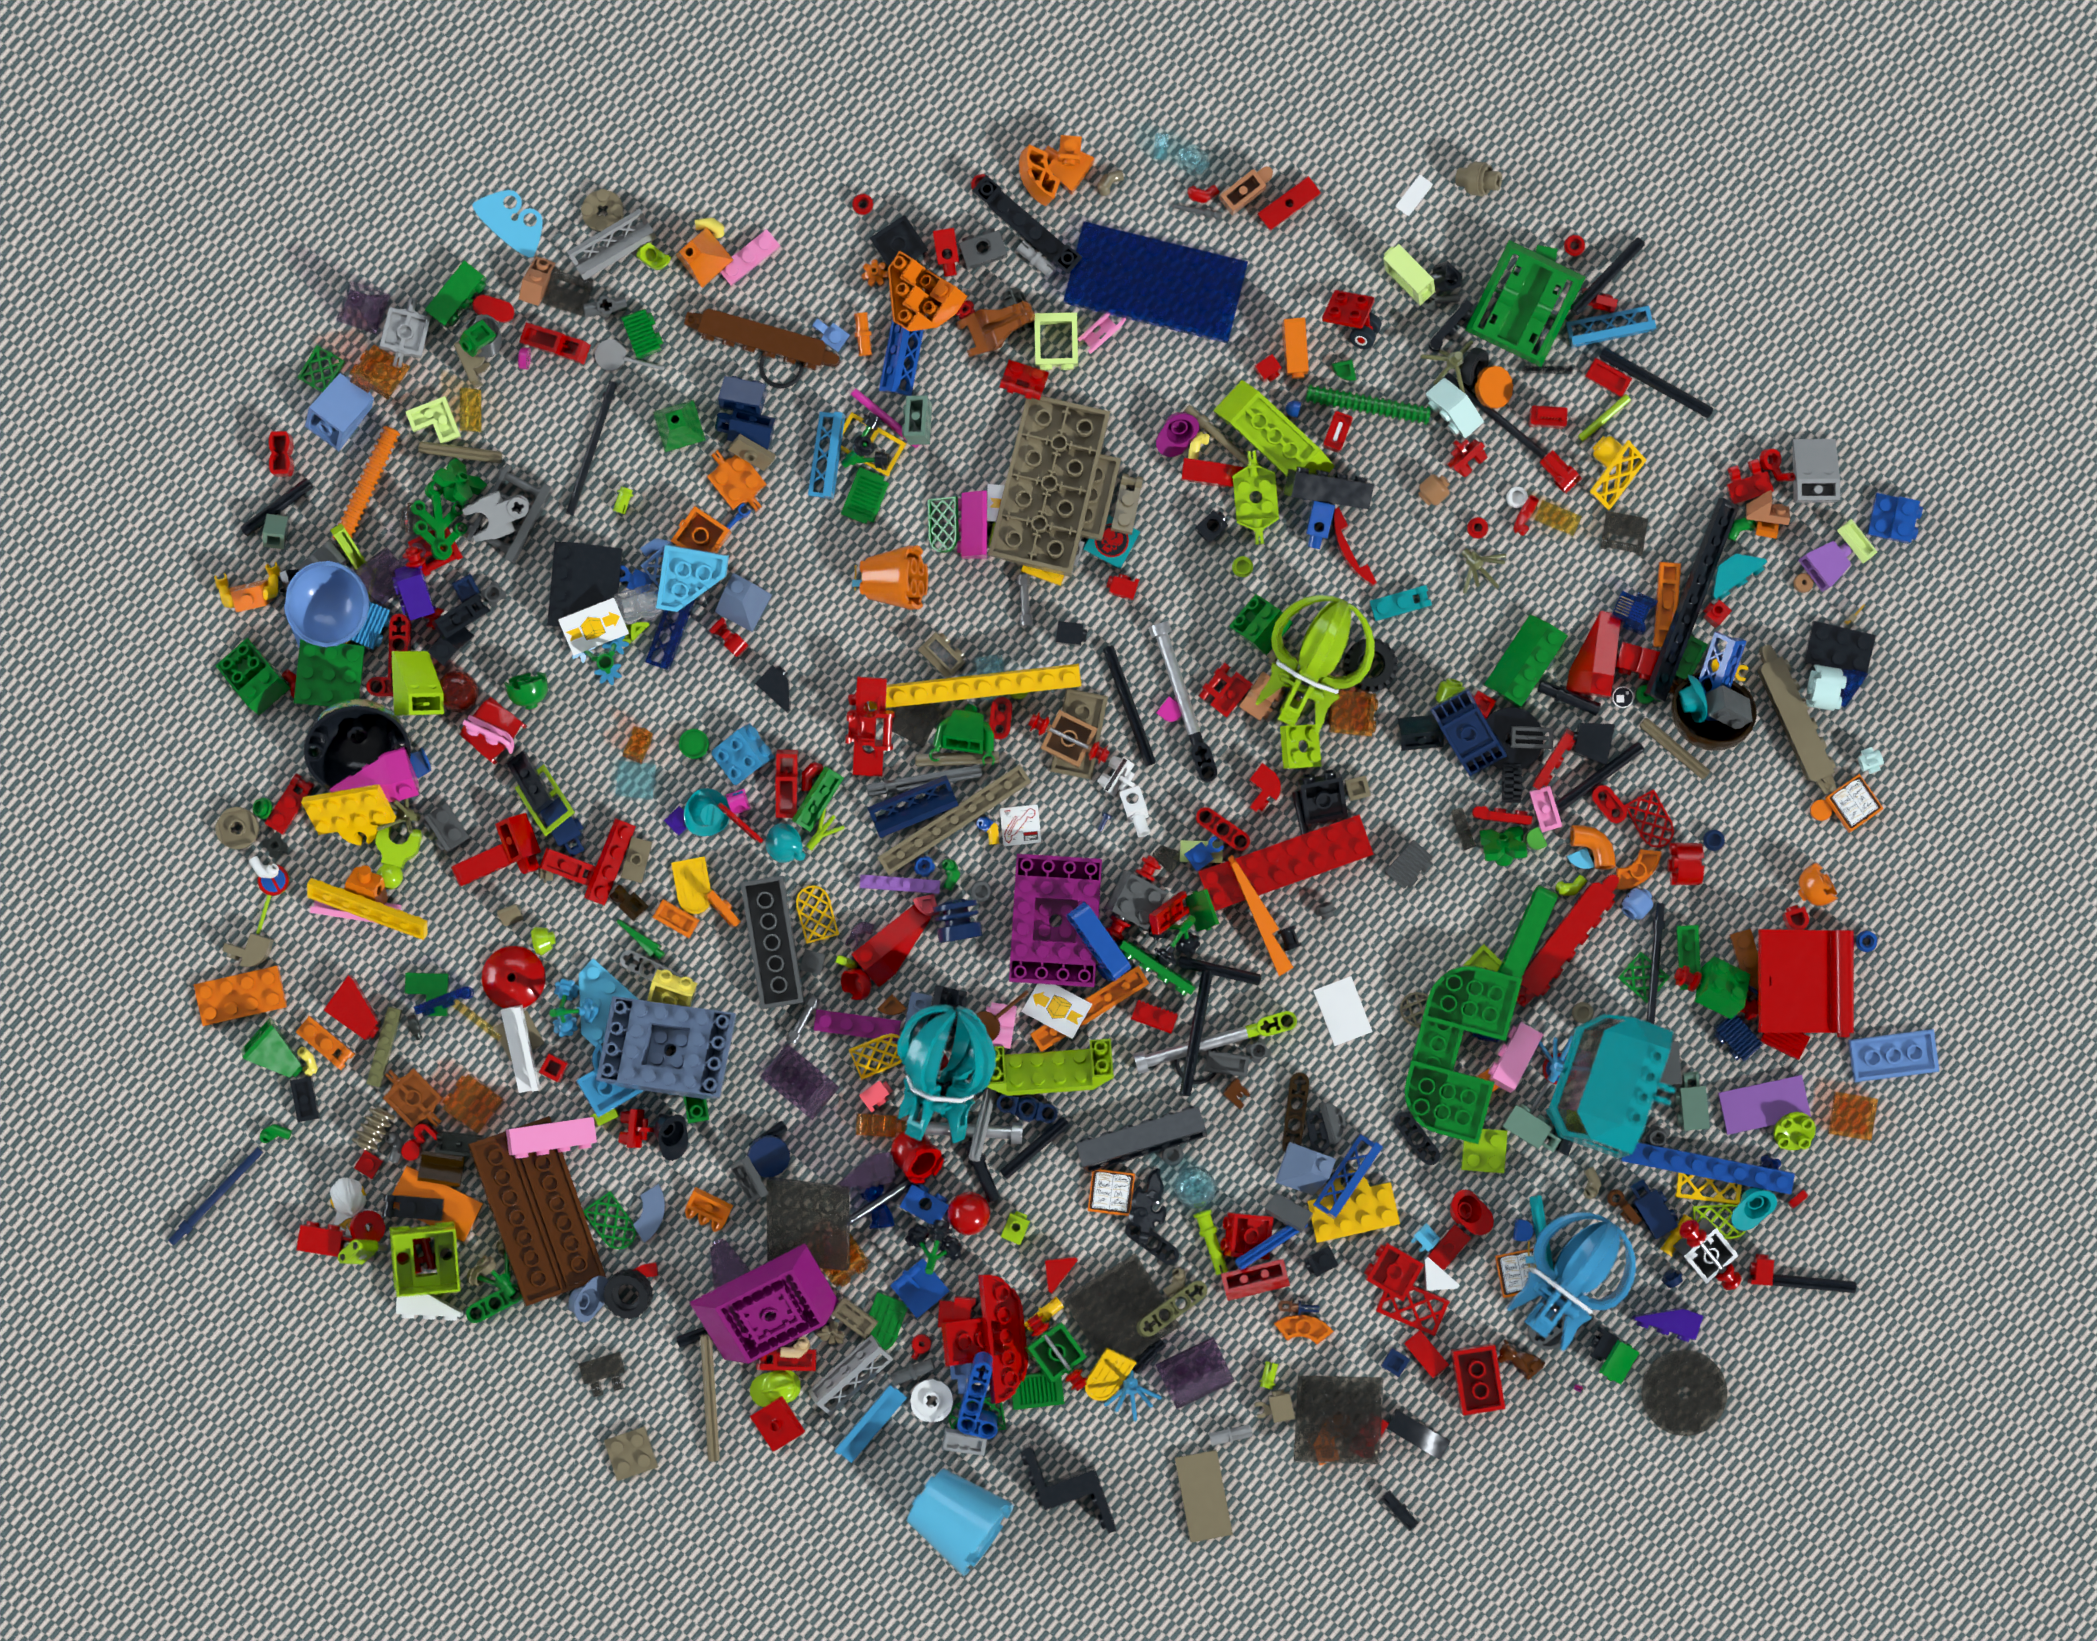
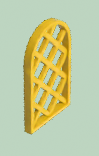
M815 885L803 888L796 898V910L800 918L806 944L839 935L831 900L827 892ZM812 888L811 892H808L806 889ZM815 888L823 891L820 897L813 894ZM802 892L809 894L806 901L799 899ZM824 894L826 895L828 902L822 899ZM811 896L818 900L814 907L807 903ZM798 901H800L801 903H803V906H802V908H801L800 910H799ZM820 901L827 905L824 912L817 909ZM806 905L813 909L809 916L802 912ZM829 907H830V911H831L832 917L829 916L828 914H826V911L828 910ZM814 911L822 914L818 921L812 918ZM801 915L807 918L805 924H803ZM824 916L831 919L828 926L820 923ZM809 920L817 923L813 930L806 927ZM832 922H834L836 931L830 928ZM819 925L826 928L823 935L815 932ZM805 929L811 932L808 939ZM828 930L835 933L829 936H825ZM813 934L820 937L818 939L811 940Z
M885 1034L849 1049L861 1080L897 1066L902 1062L900 1057L897 1056L898 1045L891 1043L893 1037L899 1039V1035ZM876 1042L875 1047L870 1046V1044ZM880 1042L887 1044L884 1050L877 1048ZM889 1046L896 1047L894 1054L887 1052ZM866 1047L873 1050L870 1056L863 1054ZM862 1048L861 1053L855 1051V1050H858V1049ZM876 1051L883 1053L880 1060L873 1057ZM853 1053L859 1055L857 1061L855 1060ZM885 1054L892 1057L890 1063L883 1061ZM861 1057L869 1059L866 1065L859 1063ZM871 1060L878 1062L876 1069L869 1067ZM881 1064L887 1065L879 1069ZM858 1066L864 1068L862 1074H861L860 1069H859ZM867 1069L872 1071L870 1073L865 1074Z

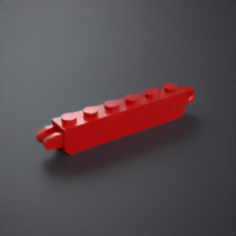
M1608 875L1601 884L1599 882L1589 884L1537 952L1522 976L1516 1001L1519 1005L1525 1007L1534 997L1546 994L1551 987L1548 985L1551 979L1559 977L1564 970L1561 968L1564 962L1572 960L1576 954L1574 949L1577 945L1580 944L1582 946L1589 937L1587 932L1590 928L1593 927L1595 929L1602 920L1600 915L1603 911L1606 910L1608 912L1615 903L1613 898L1616 896L1612 892L1620 880L1617 877L1618 875Z

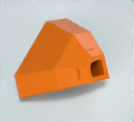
M901 251L898 252L888 267L893 322L908 331L938 328L958 312L967 298V295L956 286L930 272L916 260Z

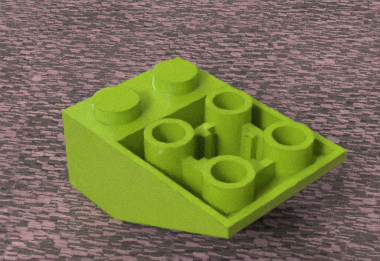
M392 651L394 715L444 714L443 691L428 651Z

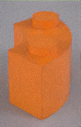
M1029 144L1020 154V177L1028 193L1040 204L1047 206L1055 198L1061 180L1054 176L1049 169L1047 162L1048 153Z

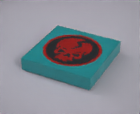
M1108 515L1102 541L1088 539L1083 550L1121 570L1140 531L1133 528L1132 535L1111 531L1113 517Z

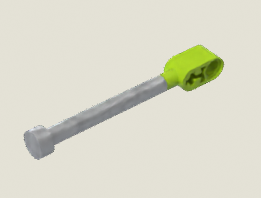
M1283 1011L1260 1018L1254 1024L1201 1038L1199 1052L1259 1035L1271 1036L1291 1030L1296 1026L1297 1018L1294 1013ZM1286 1014L1290 1015L1293 1019L1289 1027H1284L1281 1024V1018ZM1277 1017V1025L1280 1030L1276 1031V1026L1270 1027L1268 1033L1265 1030H1261L1260 1026L1263 1025V1021L1266 1020L1267 1023H1274L1273 1018ZM1188 1043L1144 1055L1143 1051L1134 1053L1133 1056L1138 1073L1148 1072V1067L1185 1057Z

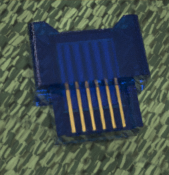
M1621 591L1611 617L1624 622L1623 628L1643 635L1646 630L1644 621L1649 610L1657 604L1658 600L1640 592L1634 596Z

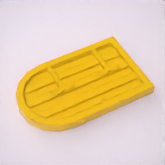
M705 856L672 862V871L680 907L690 914L705 912L710 906L705 895L711 891Z
M1106 1348L1087 1376V1385L1085 1386L1087 1395L1098 1401L1111 1398L1136 1365V1361Z

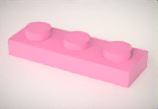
M766 229L733 255L732 258L734 260L720 273L729 285L732 286L780 248V245Z

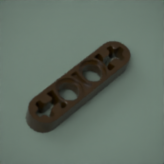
M1301 1072L1293 1074L1289 1082L1282 1136V1149L1284 1152L1287 1149L1285 1144L1289 1143L1291 1136L1286 1137V1132L1292 1134L1299 1133V1138L1294 1137V1143L1300 1146L1302 1144L1309 1078ZM1298 1076H1302V1080L1306 1082L1300 1088V1091H1305L1304 1096L1298 1093L1292 1094V1089L1297 1091V1084L1293 1081L1298 1079ZM1294 1097L1302 1099L1303 1105L1300 1109L1292 1108L1291 1100ZM1292 1118L1300 1121V1127L1295 1131L1290 1130L1288 1127V1122Z

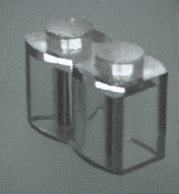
M654 584L640 586L614 595L625 624H634L637 620L644 617L652 619L657 617V614L663 612L662 609L656 608L658 588Z

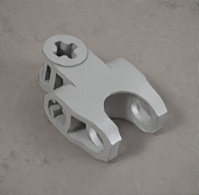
M495 491L480 497L475 502L462 509L464 515L479 512L488 519L489 524L487 528L474 534L475 542L497 539L514 532L515 529L512 521L520 519L528 513L529 501L523 495H514L503 500L500 491ZM515 502L524 505L521 511L513 509Z

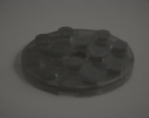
M1673 1350L1658 1357L1646 1370L1641 1384V1400L1646 1414L1659 1428L1673 1435L1691 1436L1706 1431L1721 1417L1727 1402V1384L1722 1371L1709 1357L1693 1350ZM1683 1386L1688 1387L1690 1391L1689 1396L1684 1399L1678 1395L1679 1389Z

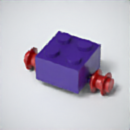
M413 546L406 549V553L402 555L403 558H408L406 566L394 570L395 577H392L393 585L397 596L401 595L399 600L403 614H408L410 621L420 617L429 619L426 626L435 629L432 622L441 617L444 609L433 605L421 570L422 565L426 561L425 557L420 556L423 549Z

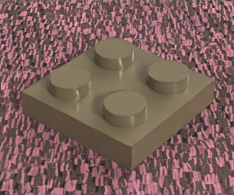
M645 1426L604 1440L617 1481L659 1467Z

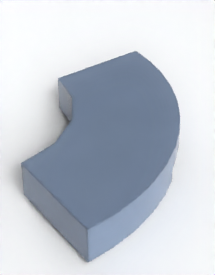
M660 1184L640 1195L643 1202V1211L633 1226L644 1243L657 1232L664 1217L665 1198Z

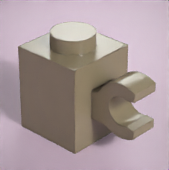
M1284 1389L1272 1391V1395L1268 1396L1269 1405L1262 1401L1254 1403L1255 1407H1264V1412L1257 1414V1418H1264L1272 1414L1274 1423L1295 1419L1289 1391L1285 1392Z

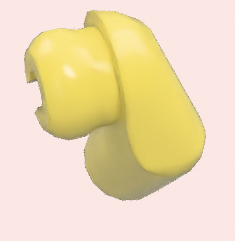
M715 218L695 220L696 231L708 228L716 238L724 236L725 228Z
M300 1047L297 1055L307 1064L303 1067V1072L310 1077L313 1073L316 1074L318 1067L314 1055L305 1047Z

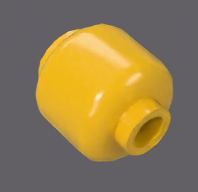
M1603 436L1594 445L1593 456L1605 467H1608L1623 445L1612 436Z

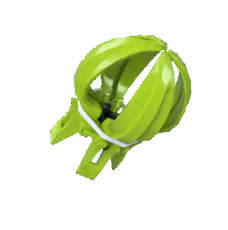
M1314 595L1300 599L1286 608L1275 622L1271 641L1272 648L1278 659L1276 663H1272L1271 677L1261 690L1255 703L1259 705L1283 686L1290 688L1280 708L1281 713L1278 720L1294 727L1307 699L1315 701V734L1317 735L1324 724L1328 708L1339 699V689H1346L1360 683L1369 672L1375 653L1373 632L1366 617L1354 605L1330 595ZM1332 601L1320 610L1307 629L1302 641L1298 663L1297 659L1291 656L1283 646L1282 632L1284 627L1301 609L1317 602ZM1352 610L1363 626L1366 638L1364 658L1358 669L1347 676H1332L1329 674L1335 669L1341 659L1347 643ZM1294 695L1300 697V700L1294 699Z

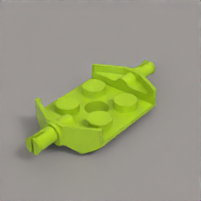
M1252 450L1253 459L1251 451H1247L1248 466L1234 474L1232 478L1236 523L1252 529L1255 532V544L1258 545L1259 536L1260 544H1265L1263 531L1266 527L1279 520L1275 472L1258 465L1256 450ZM1259 491L1262 494L1261 501L1258 503L1252 502L1250 500L1251 492Z

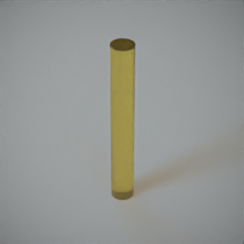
M452 996L449 999L448 1004L499 1041L502 1035L495 1032L493 1026Z

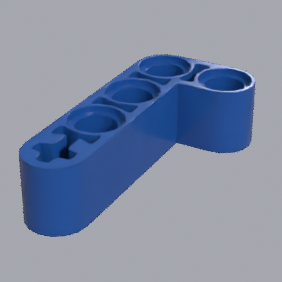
M1082 902L1066 915L1075 931L1099 963L1096 965V969L1105 980L1116 981L1131 969L1130 963L1087 903Z
M979 1352L973 1359L958 1412L957 1427L964 1434L990 1439L997 1434L998 1417L995 1413L982 1409L993 1364V1358L987 1352Z

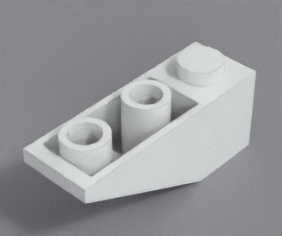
M434 1294L397 1297L396 1314H401V1318H414V1315H423V1319L433 1320L436 1319V1316H444V1320L456 1321L457 1317L463 1316L462 1310Z

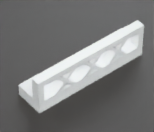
M523 1005L501 1009L519 1093L531 1090L532 1092L538 1091L541 1087Z

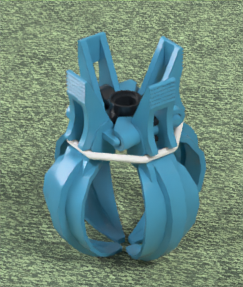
M1574 1212L1560 1216L1540 1232L1533 1249V1257L1537 1269L1534 1270V1273H1528V1280L1524 1288L1513 1297L1506 1309L1511 1311L1538 1296H1542L1524 1322L1546 1338L1565 1313L1560 1349L1565 1351L1566 1347L1573 1340L1577 1329L1584 1322L1592 1319L1588 1314L1593 1312L1591 1309H1610L1618 1305L1627 1296L1634 1282L1636 1261L1632 1244L1616 1224L1603 1216L1589 1212ZM1584 1219L1603 1221L1587 1226L1572 1237L1557 1257L1554 1271L1551 1270L1545 1259L1546 1246L1560 1229L1572 1222ZM1621 1237L1625 1247L1626 1264L1619 1285L1610 1295L1600 1299L1584 1295L1597 1288L1607 1277L1618 1255Z

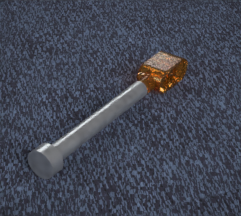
M857 1113L855 1135L896 1137V1133L906 1131L907 1120H897V1115ZM929 1122L924 1134L951 1136L949 1123ZM1012 1122V1126L988 1125L985 1138L1011 1139V1144H1022L1023 1123ZM967 1124L965 1137L974 1136L976 1124Z

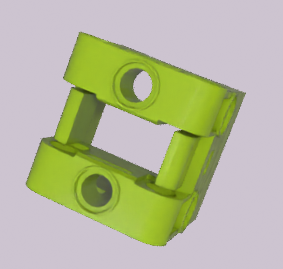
M454 1221L435 1223L432 1226L389 1227L393 1281L397 1297L460 1291ZM434 1237L437 1273L415 1274L412 1239ZM449 1248L452 1254L448 1258H443L440 1256L441 1250ZM405 1252L409 1255V1258L405 1262H399L397 1255Z

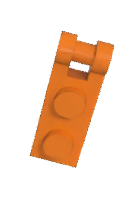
M308 1016L296 1031L300 1037L340 1070L346 1066L344 1063L355 1055L350 1048L311 1016ZM339 1049L342 1051V1054L337 1058L334 1053Z

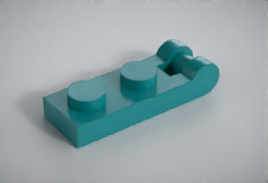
M1427 585L1370 600L1369 603L1374 621H1380L1432 606V601L1428 599ZM1419 594L1420 602L1414 603L1413 596Z

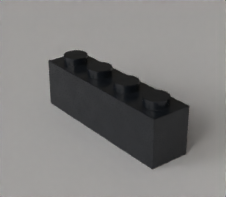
M1297 466L1296 470L1288 469L1284 494L1287 496L1362 509L1370 508L1374 484L1367 482L1368 478L1355 476V479H1348V475L1342 473L1330 476L1328 475L1329 472L1323 470H1316V473L1309 472V468Z

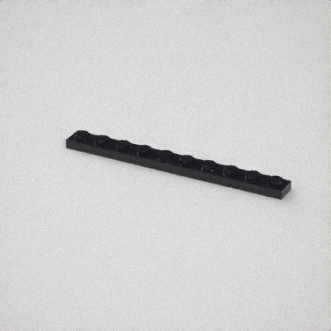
M1719 498L1645 690V694L1660 702H1665L1739 509V506L1725 498Z

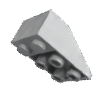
M1793 439V473L1796 476L1793 481V503L1838 502L1840 500V473L1836 439Z

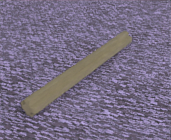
M703 1334L700 1336L707 1453L708 1460L715 1462L719 1461L720 1455L713 1346L709 1334Z

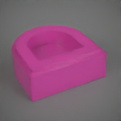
M1170 696L1156 712L1157 715L1167 722H1175L1181 716L1178 703Z

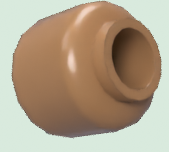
M1431 474L1419 485L1420 492L1418 494L1427 505L1437 506L1449 496L1450 490L1448 486L1450 483L1443 475L1438 477L1435 474Z

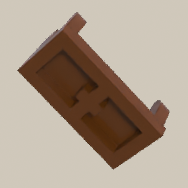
M1235 1077L1222 1094L1241 1110L1245 1105L1237 1096L1242 1098L1243 1095L1240 1092H1243L1244 1095L1250 1097V1093L1239 1083L1240 1080Z

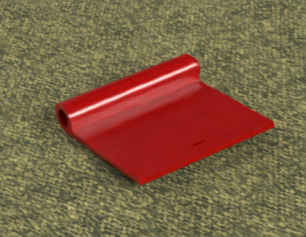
M1758 929V1033H1837V1037H1850V1033H1854V930Z

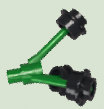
M870 412L868 415H863L865 417L862 423L867 426L861 437L859 436L854 440L852 451L841 461L845 468L856 463L875 462V468L885 470L886 466L890 464L889 453H885L884 449L876 451L875 457H864L868 456L874 449L871 439L867 437L869 430L872 428L877 431L879 425L882 426V423L879 422L881 418Z

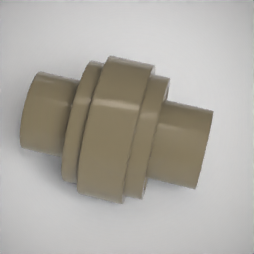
M1475 161L1470 163L1467 168H1458L1455 182L1457 186L1465 187L1466 192L1470 195L1482 197L1487 195L1490 190L1498 191L1500 189L1502 174L1501 172L1493 171L1491 165H1488L1486 162Z

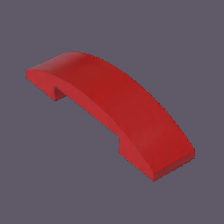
M1338 507L1333 513V529L1339 551L1349 568L1362 581L1372 587L1377 584V581L1368 564L1359 567L1342 533V530L1346 529L1348 524Z

